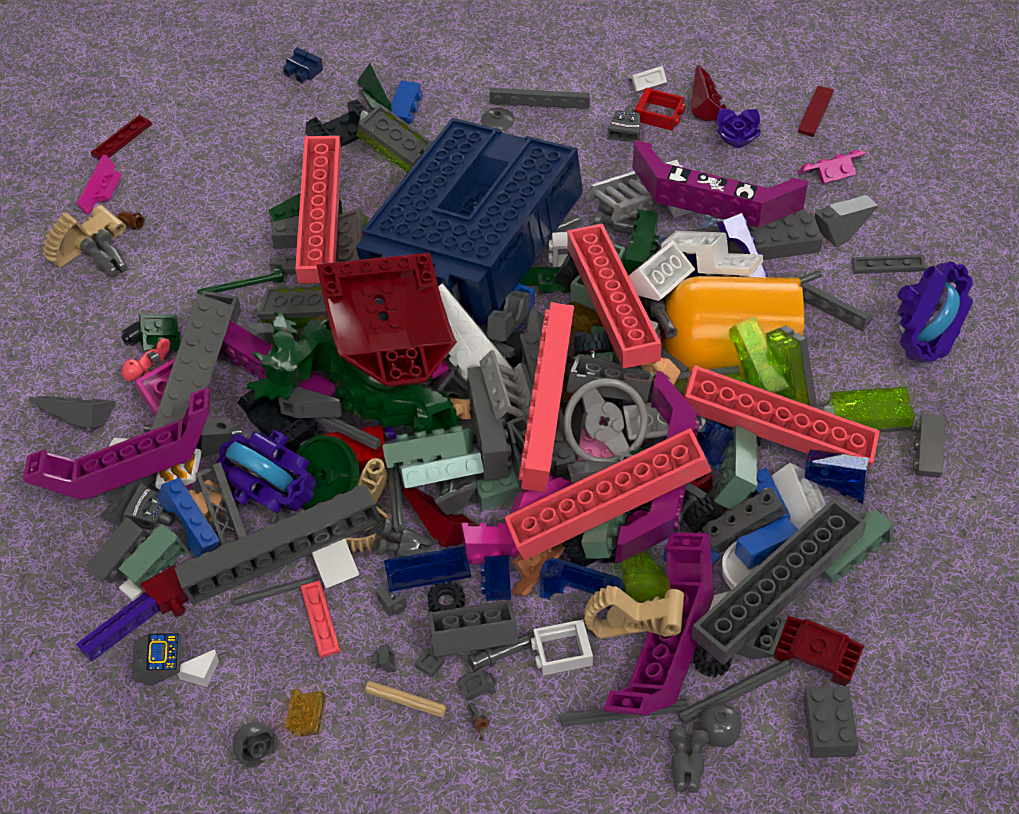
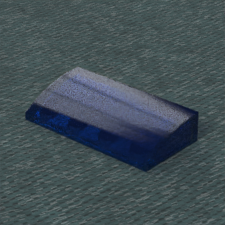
M465 546L384 560L390 592L471 578Z

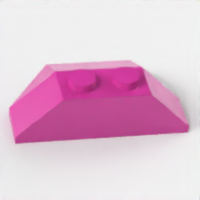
M550 474L545 493L527 489L519 491L510 514L570 486L571 482Z

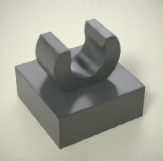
M387 644L380 645L379 653L371 655V663H376V668L382 667L387 673L396 672L395 652Z

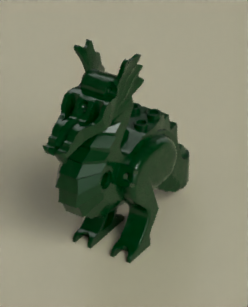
M274 312L275 320L272 321L273 331L270 338L271 351L268 352V355L256 351L253 352V356L261 362L262 367H265L264 374L266 376L261 380L247 384V389L254 390L255 400L267 396L271 401L279 396L288 400L292 388L298 387L304 380H309L312 371L324 370L328 372V376L333 380L335 396L337 399H340L346 413L349 412L352 416L359 415L363 421H378L383 428L407 425L411 426L413 431H426V433H432V430L438 428L448 430L451 427L457 426V411L451 399L443 394L444 392L434 390V387L426 386L425 383L386 387L341 358L334 343L328 317H324L322 314L314 320L310 319L307 326L303 328L300 341L296 342L292 336L297 334V331L292 328L296 326V323L285 320L283 313Z

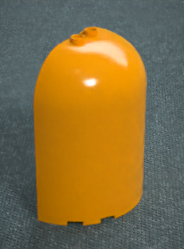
M695 276L681 281L668 293L664 301L666 314L677 329V334L673 338L665 337L663 349L687 366L688 372L692 371L694 365L707 370L738 366L739 376L742 380L788 382L779 328L786 325L794 330V334L799 333L803 336L804 301L800 279L790 277Z

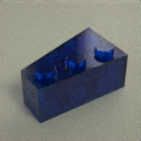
M810 449L805 464V479L825 488L831 487L840 491L841 495H849L857 499V502L863 504L867 493L870 458Z

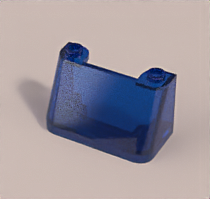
M550 558L546 560L540 571V597L548 600L556 593L563 594L566 586L591 594H595L601 588L606 589L607 586H616L628 595V585L621 578L560 559Z

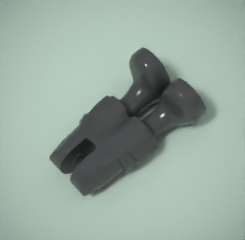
M600 202L593 225L608 224L612 225L613 231L630 234L633 232L637 215L615 222L611 219L613 209L606 203Z
M104 229L97 233L96 243L92 238L88 237L81 242L80 248L85 254L94 256V262L107 275L115 277L117 271L114 265L121 273L127 270V265L119 250L115 246H110L111 233Z
M384 517L380 521L376 534L397 539L398 543L377 537L373 544L374 554L381 556L385 551H393L395 556L399 558L429 560L430 553L418 548L419 545L432 547L433 540L405 527L403 531L397 533L392 528V521L389 518Z
M681 728L671 729L668 737L676 748V754L671 757L675 791H684L685 775L690 776V793H698L705 762L700 752L702 747L710 740L709 733L704 730H695L690 734V756H687V731Z

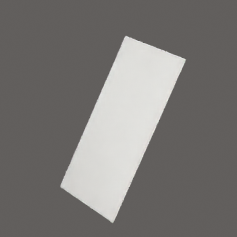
M345 539L312 553L325 588L359 575Z

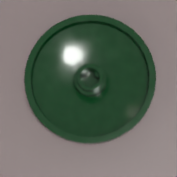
M328 435L315 436L303 443L297 450L296 454L310 462L306 471L316 479V484L312 489V499L301 506L305 510L314 507L318 503L331 500L338 494L347 493L358 486L359 464L354 451L344 440ZM290 473L294 480L299 479V477Z

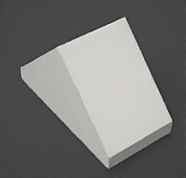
M215 649L180 664V672L177 673L179 679L207 687L219 663Z

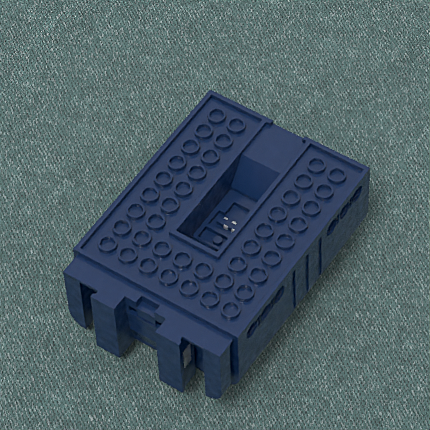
M452 118L362 229L363 239L356 246L359 260L430 253L438 286L443 283L466 311L473 312L475 323L479 327L484 326L488 321V316L494 310L500 311L505 304L506 296L515 290L551 239L552 233L556 232L581 197L583 187L578 149L530 136L523 138L502 133L501 129Z

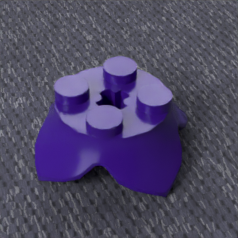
M720 108L717 115L719 127L717 132L726 143L736 148H741L760 136L761 130L758 129L760 115L758 109H747L740 115H736L730 109Z

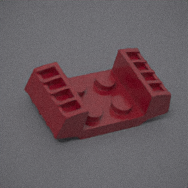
M788 616L774 652V659L781 662L784 660L790 662L791 658H794L833 674L831 682L846 686L851 681L865 645L850 639L843 633L810 620H801Z

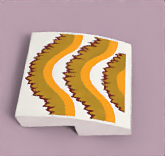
M195 449L192 459L186 463L174 465L165 471H159L155 487L160 490L163 483L176 478H180L185 486L195 482L202 451Z

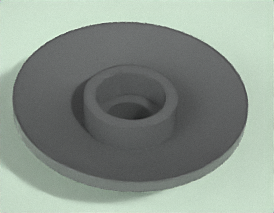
M504 108L489 109L481 117L482 125L501 129V131L509 129L515 121L512 112Z

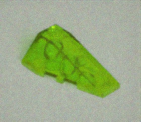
M645 550L621 562L625 590L628 596L638 603H643L647 600L653 601L657 596L660 600L665 599L666 591L671 589L669 579Z

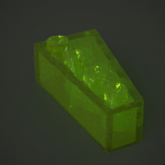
M756 317L730 328V338L735 345L747 383L775 394L786 389L788 386Z

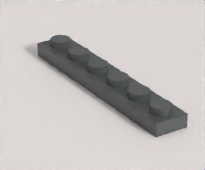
M490 88L489 92L490 104L496 105L509 104L513 106L528 105L530 107L544 106L547 108L589 109L590 93Z

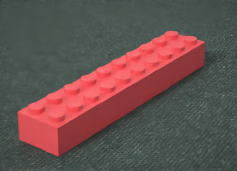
M340 136L304 137L295 268L298 284L320 283L317 264L336 262L341 169Z
M598 224L568 230L567 248L622 368L625 369L661 361V342L604 225Z
M551 302L550 309L545 310L518 480L522 481L521 489L544 493L546 491L574 306Z
M694 365L688 376L683 397L699 416L733 428L738 425L761 438L863 474L867 472L874 462L879 430Z
M689 428L505 516V520L518 551L523 559L527 560L710 473L712 470L692 429Z

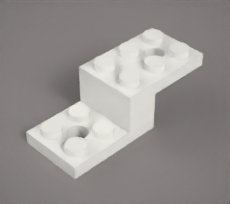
M675 231L661 244L663 248L673 240L682 252H686V254L696 253L698 273H705L708 276L722 274V276L726 277L731 275L749 277L763 263V255L728 253L726 233Z

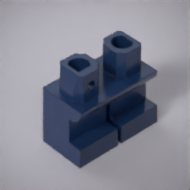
M298 47L293 50L294 55L291 58H286V65L283 67L284 75L290 77L295 73V79L300 83H303L306 79L311 81L323 70L322 58Z

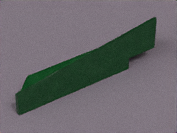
M370 63L357 80L358 85L362 88V96L371 111L381 104L392 112L391 103Z

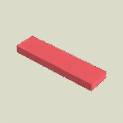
M316 581L300 586L320 658L340 653L321 582Z

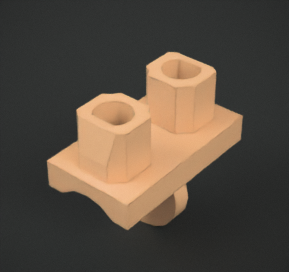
M450 398L457 411V419H471L469 413L471 410L470 399Z

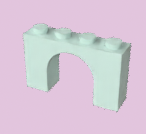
M473 447L474 451L468 455L429 462L418 461L409 465H403V462H400L398 467L401 482L405 488L482 473L484 470L481 454Z

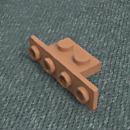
M562 543L527 560H524L521 554L516 557L512 563L523 578L511 590L513 595L525 596L532 591V587L544 577L545 572L556 563L559 556L564 552L563 549L565 547L562 546Z

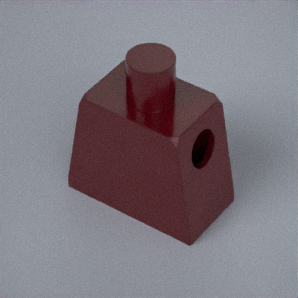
M174 565L144 581L140 586L142 592L148 598L152 597L156 601L158 609L162 614L171 610L174 616L178 617L185 613L186 609L182 604L188 601V597L181 587L175 571L176 566Z

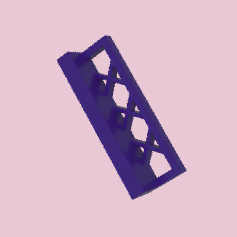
M143 593L76 643L77 647L91 662L156 614L159 611L156 601L152 597L148 598Z

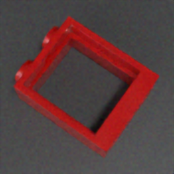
M645 88L635 108V112L640 114V123L673 131L675 125H679L680 114H684L686 105L682 96ZM649 104L674 109L675 112L670 117L647 111Z

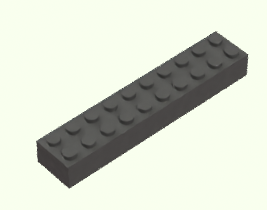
M367 485L357 486L347 493L338 494L333 499L318 503L308 510L299 511L292 517L281 519L276 524L260 528L253 534L242 536L237 541L224 544L214 551L203 553L191 561H185L175 567V571L183 591L191 603L196 604L380 523L381 518Z
M833 498L693 625L692 639L724 665L863 536L866 522Z

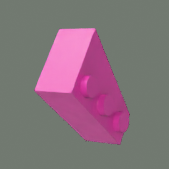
M461 523L467 564L477 565L486 560L499 561L504 557H517L520 554L507 523H498L497 526H486V523H480L479 526H468V523Z

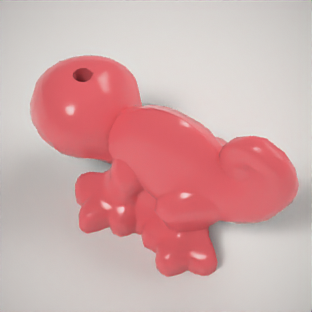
M163 338L158 342L157 349L148 350L138 361L134 359L125 361L121 370L122 377L130 382L140 378L143 372H145L144 375L148 374V368L152 366V363L147 354L154 351L159 354L161 360L165 359L170 350V341Z

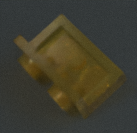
M293 689L286 718V729L298 737L319 734L326 695L322 691L303 694L298 689Z

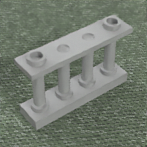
M635 171L592 184L588 189L586 197L587 201L599 198L613 209L611 219L615 222L636 216L638 210L651 211L662 205L654 202L647 189L636 181L637 174ZM633 187V188L636 189L638 192H640L642 195H641V196L638 195L637 193H635V192H634L633 190H631L630 188ZM619 191L624 192L632 199H627L625 196L619 193ZM607 195L613 196V197H614L615 199H617L620 203H616L614 200H612V199H611L610 197H608Z
M491 350L479 363L496 419L499 420L506 412L517 417L525 415L528 419L533 386L526 365L519 363L514 369H510L499 364L495 351ZM502 374L509 376V380L503 378ZM505 387L513 390L514 394L506 391ZM510 401L516 403L518 408L511 406Z

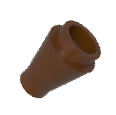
M121 211L118 214V219L133 230L141 229L144 225V217L140 213Z

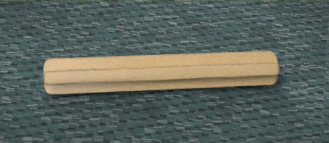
M368 681L365 687V692L414 709L439 717H443L446 713L447 708L444 704L386 685Z

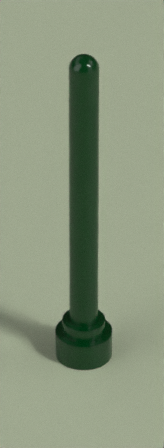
M277 268L271 274L202 288L197 291V294L201 295L203 291L218 293L268 281L281 283L284 282L282 270Z

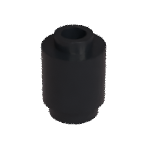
M138 321L122 330L121 338L126 345L134 346L141 341Z

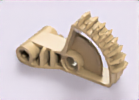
M102 205L95 207L92 211V218L89 216L82 225L68 213H62V216L57 218V222L53 223L52 229H48L50 233L46 235L47 240L44 241L43 255L47 260H50L60 268L83 252L80 244L85 238H92L96 243L97 233L106 229L111 233L112 239H115L125 232L126 225Z
M378 458L369 460L358 486L367 485L375 504L381 497L382 491L389 487L384 463ZM377 507L381 520L385 517L392 521V518ZM375 533L364 538H345L353 553L356 552L357 548L363 553L364 548L371 552L375 538L381 537L390 540L392 538L379 536Z
M607 586L606 589L601 588L600 591H596L594 595H591L586 604L584 613L586 628L592 630L596 637L600 639L644 631L665 637L677 635L681 632L684 593L677 589H670L666 591L665 599L660 600L657 596L653 601L647 600L643 603H638L616 586ZM612 605L607 612V619L601 620L597 613Z

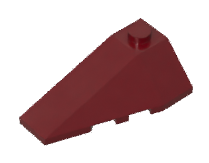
M699 64L696 66L691 97L692 113L695 117H700L704 121H716L720 108H728L725 104L721 105L720 99L722 97L715 90V83L710 74Z
M402 486L401 491L431 536L438 540L437 543L444 547L459 546L463 542L461 523H468V526H479V524L462 513L460 515H453L452 513L446 515L436 504L435 498L417 488H405Z

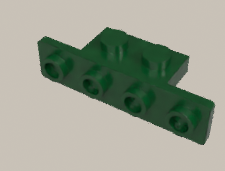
M530 267L520 281V284L524 286H539V291H543V293H553V291L569 293L565 286L554 278L560 267Z

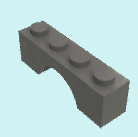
M512 291L506 296L503 311L494 310L488 316L487 338L494 339L496 342H503L509 338L529 314V293Z

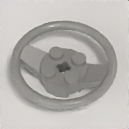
M610 378L597 379L579 388L570 398L563 417V429L566 440L574 453L584 461L619 462L622 452L630 454V451L639 449L645 439L648 428L647 409L639 393L627 383ZM604 386L616 387L625 391L635 401L640 414V428L635 441L630 447L621 431L624 428V422L620 409L613 403L604 401L596 388ZM580 398L584 407V414L581 420L583 430L588 436L602 441L615 455L614 457L601 458L592 456L585 452L575 441L571 429V417ZM601 416L606 418L604 424H599Z

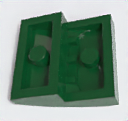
M139 315L142 350L157 349L158 342L163 338L170 341V350H179L180 332H178L177 315Z

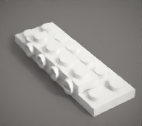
M443 283L438 286L448 321L457 341L456 345L449 352L451 355L449 360L455 367L457 365L460 366L463 370L461 372L462 376L467 380V368L480 367L479 361L491 350L495 351L499 364L513 369ZM502 374L503 378H509V376Z

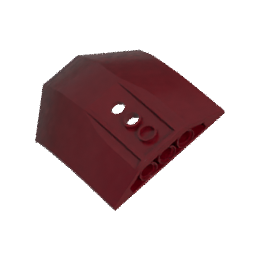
M430 253L317 264L326 313L339 356L386 387L427 382L457 343L445 312ZM376 298H381L384 301V303L377 304L374 300ZM386 313L389 318L386 321H381L378 318V314Z

